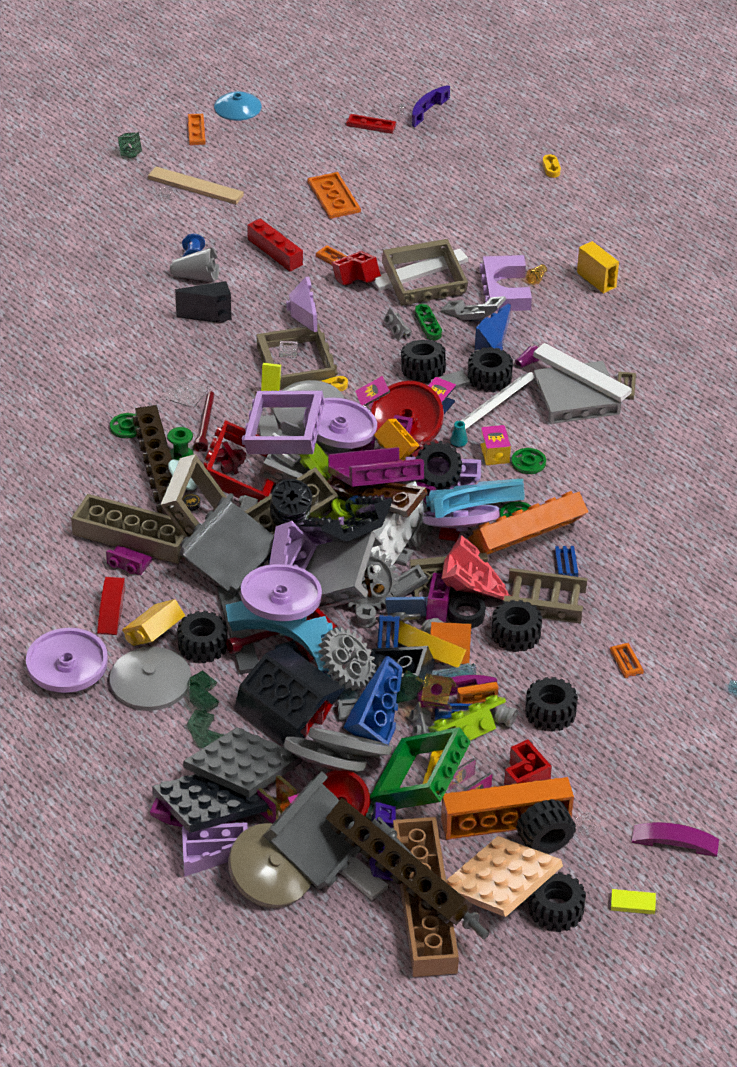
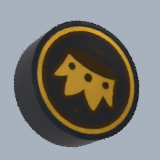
M187 494L183 497V501L190 511L197 510L200 507L199 496Z

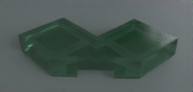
M202 670L189 678L188 689L190 702L205 714L216 708L219 700L208 692L216 686L217 681Z
M406 671L401 679L396 703L414 700L425 681L410 671Z
M195 709L187 723V727L197 747L204 748L224 736V734L208 730L214 720V714Z

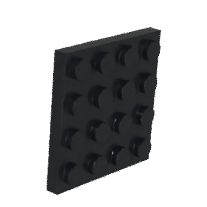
M198 774L182 776L179 779L163 781L152 786V793L189 833L267 811V803L257 793L247 797Z

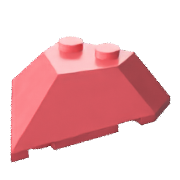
M461 535L445 558L442 573L444 583L449 587H453L456 591L479 594L504 601V595L510 596L505 588V584L489 563H485L478 556L480 551Z

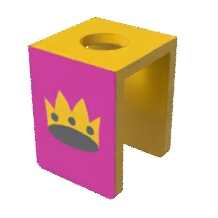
M505 426L482 427L481 432L485 443H481L480 446L485 464L510 463L511 445Z

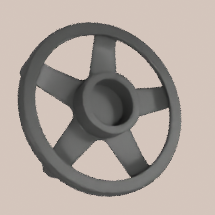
M406 612L390 613L392 617L400 616V621L420 619V614H406Z

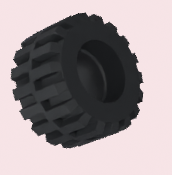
M423 339L407 343L401 350V371L403 375L415 381H430L435 377L442 376L446 371L445 347L441 343H437V341Z
M484 347L481 350H475V353H471L468 359L467 377L470 383H472V387L477 386V390L484 389V392H488V390L496 392V389L501 391L503 387L505 388L511 383L513 359L510 354H506V351L500 350V348Z
M433 441L430 442V445H424L423 449L418 451V455L415 458L424 460V479H419L418 481L436 487L437 490L450 489V486H454L456 481L459 480L462 471L460 453H457V449L455 447L452 448L450 443L443 444V441L438 443ZM440 457L449 463L450 468L447 473L438 476L428 471L427 463L433 458Z
M510 600V602L505 601L502 605L496 607L492 615L491 636L496 644L499 643V647L503 648L505 646L507 651L515 649V652H519V649H522L524 652L527 651L528 647L532 649L534 644L537 645L539 643L542 616L540 610H537L535 605L531 606L530 602L525 603L523 600Z
M195 611L194 614H187V617H183L181 622L178 623V649L182 656L186 655L187 660L192 658L194 663H197L198 660H201L202 663H206V660L213 662L215 657L219 659L221 654L226 653L228 632L226 621L222 620L220 615L216 616V613H208V611Z
M545 677L543 680H536V683H532L527 690L526 718L529 717L528 721L530 723L534 722V727L542 726L544 731L547 728H550V732H555V728H558L559 731L563 730L564 726L568 728L570 722L573 723L576 717L578 701L576 689L569 682L565 683V680H558L557 677H552V679Z
M554 799L544 800L529 807L526 812L522 813L516 826L517 832L525 846L546 854L553 853L567 845L576 832V824L561 801H555Z
M558 872V874L552 875L530 895L529 913L530 916H533V921L535 923L539 921L541 928L547 926L548 931H552V928H556V932H561L562 928L568 931L571 925L575 928L578 925V921L581 922L584 915L586 892L584 891L583 884H579V880L577 878L573 879L570 874L563 875V872ZM557 898L564 900L565 903L557 904L549 900Z

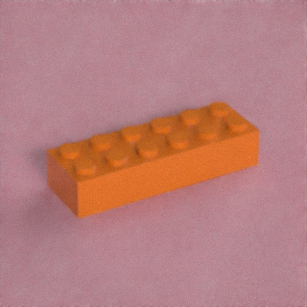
M569 491L558 499L553 497L546 500L542 505H539V503L534 504L524 512L521 509L512 513V516H502L491 524L489 522L483 523L478 526L479 528L472 531L473 534L468 537V540L480 553H487L488 555L576 522L586 515L588 510L580 491L576 493Z
M568 777L446 793L442 798L441 823L445 838L450 840L517 830V821L521 818L522 813L526 812L534 804L544 800L549 801L550 799L561 801L572 817L574 795Z

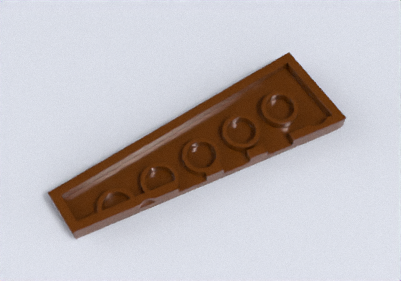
M333 475L327 480L338 496L347 499L354 495L359 497L364 495L391 497L392 504L389 512L401 515L402 517H409L428 494L426 487L392 482L352 487Z

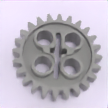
M376 550L374 554L371 551L367 571L369 579H372L369 581L372 596L368 597L367 594V597L364 599L349 602L348 607L355 604V610H357L362 605H370L372 607L377 606L381 610V603L386 605V597H393L391 592L397 593V589L393 586L399 585V581L394 580V578L399 577V574L393 573L397 569L396 565L390 566L392 559L386 561L385 553L380 557L379 550ZM372 565H379L381 569L378 573H372L370 567ZM363 576L361 585L367 590L366 583L364 581L365 576ZM376 584H382L384 589L381 592H375L373 587Z
M343 627L339 629L334 628L327 632L321 638L322 642L319 644L322 648L319 650V653L323 655L320 660L326 663L323 668H328V675L332 674L334 676L333 680H339L341 686L345 684L347 690L351 688L354 691L366 687L375 674L373 668L376 667L371 662L375 659L369 655L371 650L366 649L367 643L361 642V636L356 638V632L350 634L348 628L346 630Z

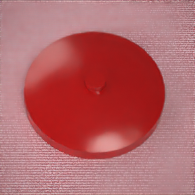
M402 381L388 386L389 391L377 397L371 408V413L377 421L376 432L388 419H394L395 415L413 418L410 433L413 439H417L420 442L424 441L426 444L431 442L441 430L444 421V409L438 394L428 385L416 381Z

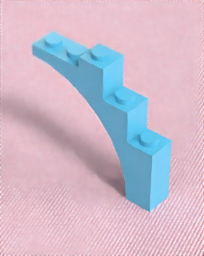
M524 479L481 481L477 485L454 486V489L431 490L429 496H426L427 507H430L431 512L435 513L436 518H441L453 511L468 507L524 500Z
M242 601L226 605L228 622L232 631L263 629L290 637L301 644L312 655L318 669L331 678L328 675L329 669L323 668L326 663L320 660L323 655L319 653V650L322 649L319 646L322 642L321 638L327 632L333 630V625L327 622L326 616L310 620L304 617L292 621H274L255 615L245 607Z

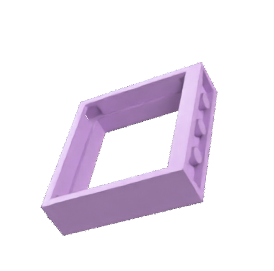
M257 391L255 399L252 400V411H249V423H246L245 427L246 434L242 437V445H245L247 454H313L325 407L323 391ZM311 407L304 436H256L263 408Z

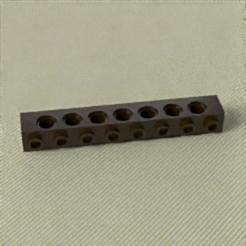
M157 405L135 408V416H132L133 425L137 427V439H141L139 446L140 451H144L142 456L144 464H147V477L151 476L149 483L151 490L154 489V503L158 502L156 504L157 513L168 515L162 508L161 502L172 478L168 463L172 460Z
M343 798L339 800L327 815L326 819L332 823L329 827L338 835L343 832L346 835L345 841L353 847L356 845L360 846L362 849L359 852L369 860L371 857L377 860L375 865L383 872L389 870L392 873L391 879L399 885L402 882L408 887L405 890L415 898L418 895L423 898L421 903L430 911L435 908L439 912L437 916L446 924L451 921L457 926L473 906L465 897ZM354 821V825L348 829L349 824ZM369 834L368 839L363 841L365 835ZM385 846L384 851L378 854L379 849ZM400 859L399 864L394 867V862ZM416 871L415 876L409 879L410 874ZM431 884L430 890L425 892L426 886ZM447 897L446 903L441 905V900Z

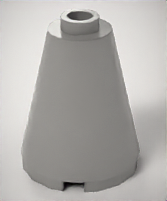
M207 248L175 259L170 264V272L179 278L216 282L215 279L217 280L219 275V264L215 262V259H218L217 253L214 248Z

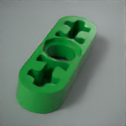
M426 304L417 305L415 307V317L426 337L432 341L441 339L442 328L431 308Z

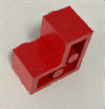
M358 251L331 263L336 281L343 285H350L357 279L370 283L375 281V278L381 276L376 257L363 251Z
M529 739L511 747L509 762L511 766L505 769L504 786L551 779L552 766Z

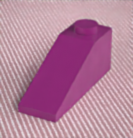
M433 573L427 601L426 620L438 618L446 622L451 587L444 583L442 573Z

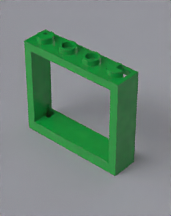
M460 727L401 738L370 796L374 804L378 802L395 806L396 810L441 802L471 743ZM443 750L427 783L400 788L418 754Z

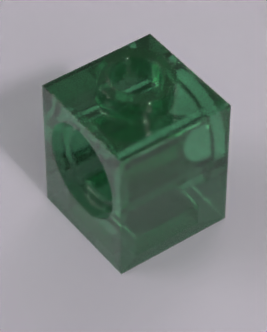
M139 132L123 133L118 137L121 156L134 158L142 152Z

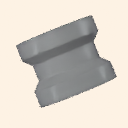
M362 605L357 608V625L361 628L373 627L376 623L375 608L370 605Z
M501 704L496 711L494 721L498 724L504 723L506 727L511 728L517 718L518 709L508 708L506 704Z

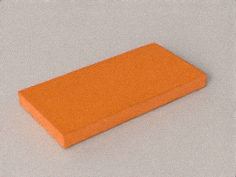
M338 172L307 178L309 186L330 219L361 212L360 206Z

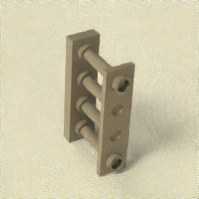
M514 568L509 569L508 583L513 584L511 596L504 595L503 602L523 600L525 603L530 602L531 606L535 605L537 610H540L542 619L581 624L583 606L578 605L579 593H586L587 578ZM521 585L533 586L531 599L519 597ZM541 587L552 589L550 601L539 600ZM560 590L572 591L570 604L558 603Z

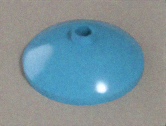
M242 91L226 93L219 97L214 104L215 112L219 116L234 121L253 118L260 113L262 108L261 101L256 96Z

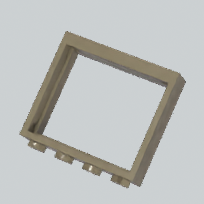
M448 239L383 250L382 264L401 306L423 301L427 302L438 298L444 299L453 295L460 296L466 293L468 281ZM444 257L455 282L404 290L394 265Z
M317 325V332H313L307 327L256 334L257 349L262 363L274 364L269 348L311 341L316 343L325 368L281 375L280 390L296 382L306 380L322 381L338 375L337 365L333 364L332 353L329 354V344L325 342L324 332L321 333L319 325Z
M196 454L179 459L161 502L162 508L183 536L189 538L193 534V529L199 524L182 501L190 478H192L214 510H216L218 502L223 497L227 498Z

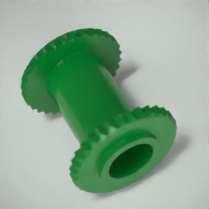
M185 427L171 429L167 434V439L173 444V448L170 450L172 460L179 461L180 458L194 455L192 449L188 447V443L193 439L191 430Z

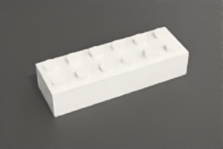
M416 481L395 482L399 484L417 486ZM424 500L420 502L409 517H402L388 511L383 526L373 531L383 542V545L373 547L371 550L372 554L376 550H379L380 557L385 553V560L392 559L390 566H393L423 518L422 514L428 511ZM372 565L370 567L372 573H378L381 569L379 565ZM366 566L364 572V581L366 585H370L369 581L372 579H369L368 577V571Z

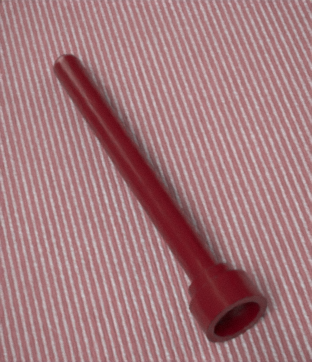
M209 391L207 394L199 437L194 440L193 449L199 452V449H203L202 452L208 450L209 442L206 436L214 400V392Z
M265 630L244 638L232 637L226 640V646L230 654L240 652L245 645L280 633Z

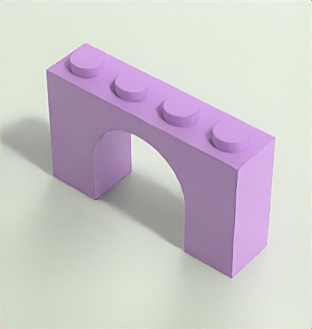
M524 255L483 256V263H480V274H482V284H485L483 285V294L487 295L485 296V303L491 297H506V300L496 311L506 304H511V311L531 310L532 296L530 287L508 288L496 283L501 279L525 278L526 264Z

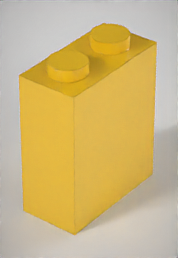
M593 241L580 246L577 273L603 294L616 288L619 261Z
M176 599L154 604L123 628L122 631L125 634V639L131 645L153 642L186 615Z

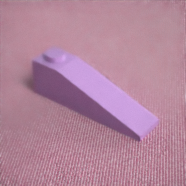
M305 277L289 294L286 308L287 311H290L291 317L313 332H317L316 308L313 301V292H310L311 281L309 277Z

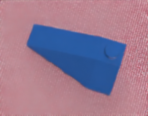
M506 304L500 308L498 313H492L491 318H484L476 327L475 350H481L484 347L500 348V350H503V343L510 320L511 304Z
M386 656L352 708L344 725V728L354 736L388 745L396 728L394 715L395 711H398L396 698L397 692L400 691L402 667L389 656Z

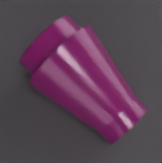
M535 345L529 346L515 360L516 365L523 368L538 362L539 359L533 356L534 351L538 347Z

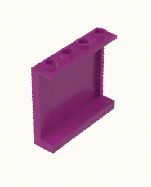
M399 447L328 454V473L352 487L424 479V460H400Z

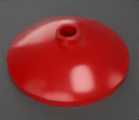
M334 770L326 773L325 775L328 778L322 784L339 800L343 798L361 814L366 816L370 805V793L363 779L351 771Z

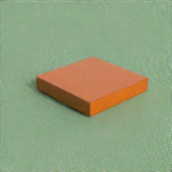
M431 622V635L466 649L461 664H469L471 624ZM434 659L436 663H444L437 659Z

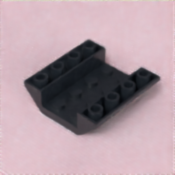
M364 495L356 498L355 503L350 504L354 517L344 520V524L340 525L339 520L331 519V517L326 519L325 517H311L304 520V524L298 527L301 531L323 541L348 542L381 528L392 504V498L384 497V495Z
M287 645L265 653L239 686L234 709L284 746L286 737L306 738L300 731L325 701L332 705L345 688Z

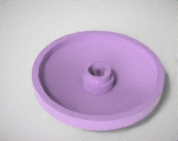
M324 398L325 407L317 436L318 441L338 448H357L370 443L374 439L377 421L375 416L366 407L343 398ZM306 407L304 412L303 425L305 429L311 407Z
M478 505L453 511L441 518H436L435 513H432L431 510L424 512L422 516L424 524L441 528H456L457 531H467L468 527L478 526L497 519L500 513L497 506Z
M272 564L259 567L247 574L241 584V600L245 607L255 615L269 620L292 621L304 618L313 613L321 602L322 588L317 578L310 572L292 565Z
M61 628L43 634L31 644L26 655V666L30 678L46 690L61 693L80 691L90 687L103 676L108 665L107 649L102 640L95 634L78 628Z

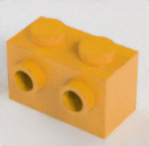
M388 419L374 434L378 439V444L383 448L399 447V459L402 461L406 460V457H409L420 446L397 419Z

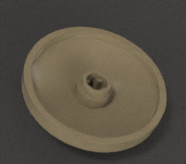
M272 824L254 825L243 831L230 849L228 857L230 877L238 891L257 905L267 908L289 906L298 901L307 892L311 882L263 836Z

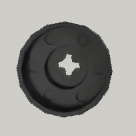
M296 479L283 480L274 487L271 496L270 515L276 525L279 526L293 521L297 527L304 524L303 521L309 518L312 504V493L309 487Z

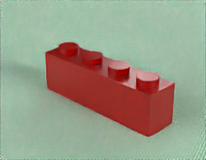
M260 218L247 224L248 240L289 272L303 265V250Z

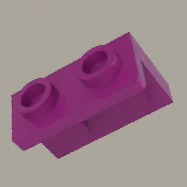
M120 545L114 551L110 549L106 551L107 564L113 568L118 567L126 570L129 574L141 576L152 562L151 556Z

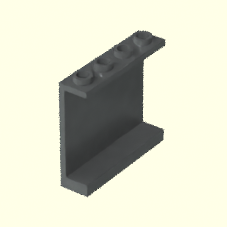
M230 493L227 498L223 497L218 502V507L215 511H209L202 525L200 523L196 525L190 538H184L180 544V555L235 597L241 590V584L245 576L251 571L262 567L271 557L274 535L232 502L234 495Z
M322 771L312 778L263 834L318 890L325 886L329 888L337 880L335 875L339 871L342 873L349 866L348 860L350 857H356L362 849L358 845L353 847L345 841L346 835L343 832L338 835L329 827L332 823L326 817L339 802V799L322 784L328 778ZM354 821L349 824L348 829L354 825ZM369 834L365 835L363 841L368 839Z

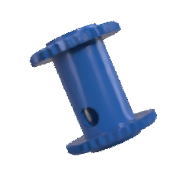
M196 233L186 235L182 240V247L186 251L183 256L204 249V238Z

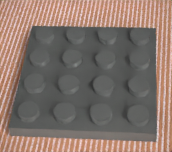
M236 727L183 761V768L244 796L251 797L257 793V790L260 791L277 780L278 775L283 776L301 764L302 759L274 742Z

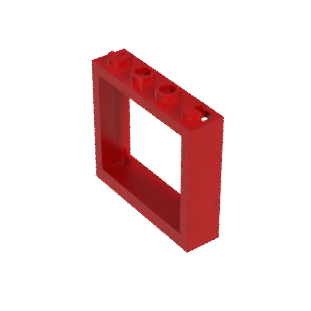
M225 420L222 427H217L214 436L217 438H213L209 447L212 451L209 450L205 457V460L208 462H204L203 465L223 492L231 493L236 498L247 495L258 499V503L270 495L274 484L273 481L265 478L260 491L212 469L223 438L245 448V445H242V437L246 434V430ZM259 454V455H262V456H264V457H267L268 454Z

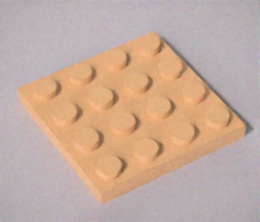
M497 836L450 876L446 882L472 904L506 917L562 868L563 864L559 858Z

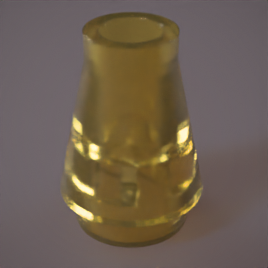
M540 264L529 269L526 273L527 282L532 285L539 284L547 272V267L544 264Z

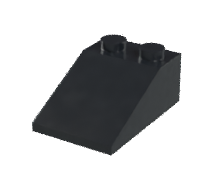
M226 281L175 289L177 318L214 323L232 320L231 293Z
M428 646L374 648L371 650L370 656L375 658L371 661L376 665L373 668L375 672L386 656H389L402 667L401 692L419 693L429 685L430 679L427 674H432L435 660Z

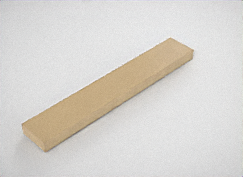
M155 167L148 175L150 180L232 204H237L244 196L243 191L160 167Z

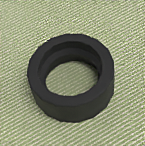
M470 593L458 594L448 604V619L451 623L471 624V629L478 627L485 619V603L477 595ZM461 606H471L477 609L478 612L471 616H464L455 610Z

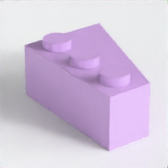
M293 521L276 526L269 565L286 564L305 570L316 546Z
M247 823L220 824L189 833L182 826L184 877L227 863L230 849L237 837L248 829Z

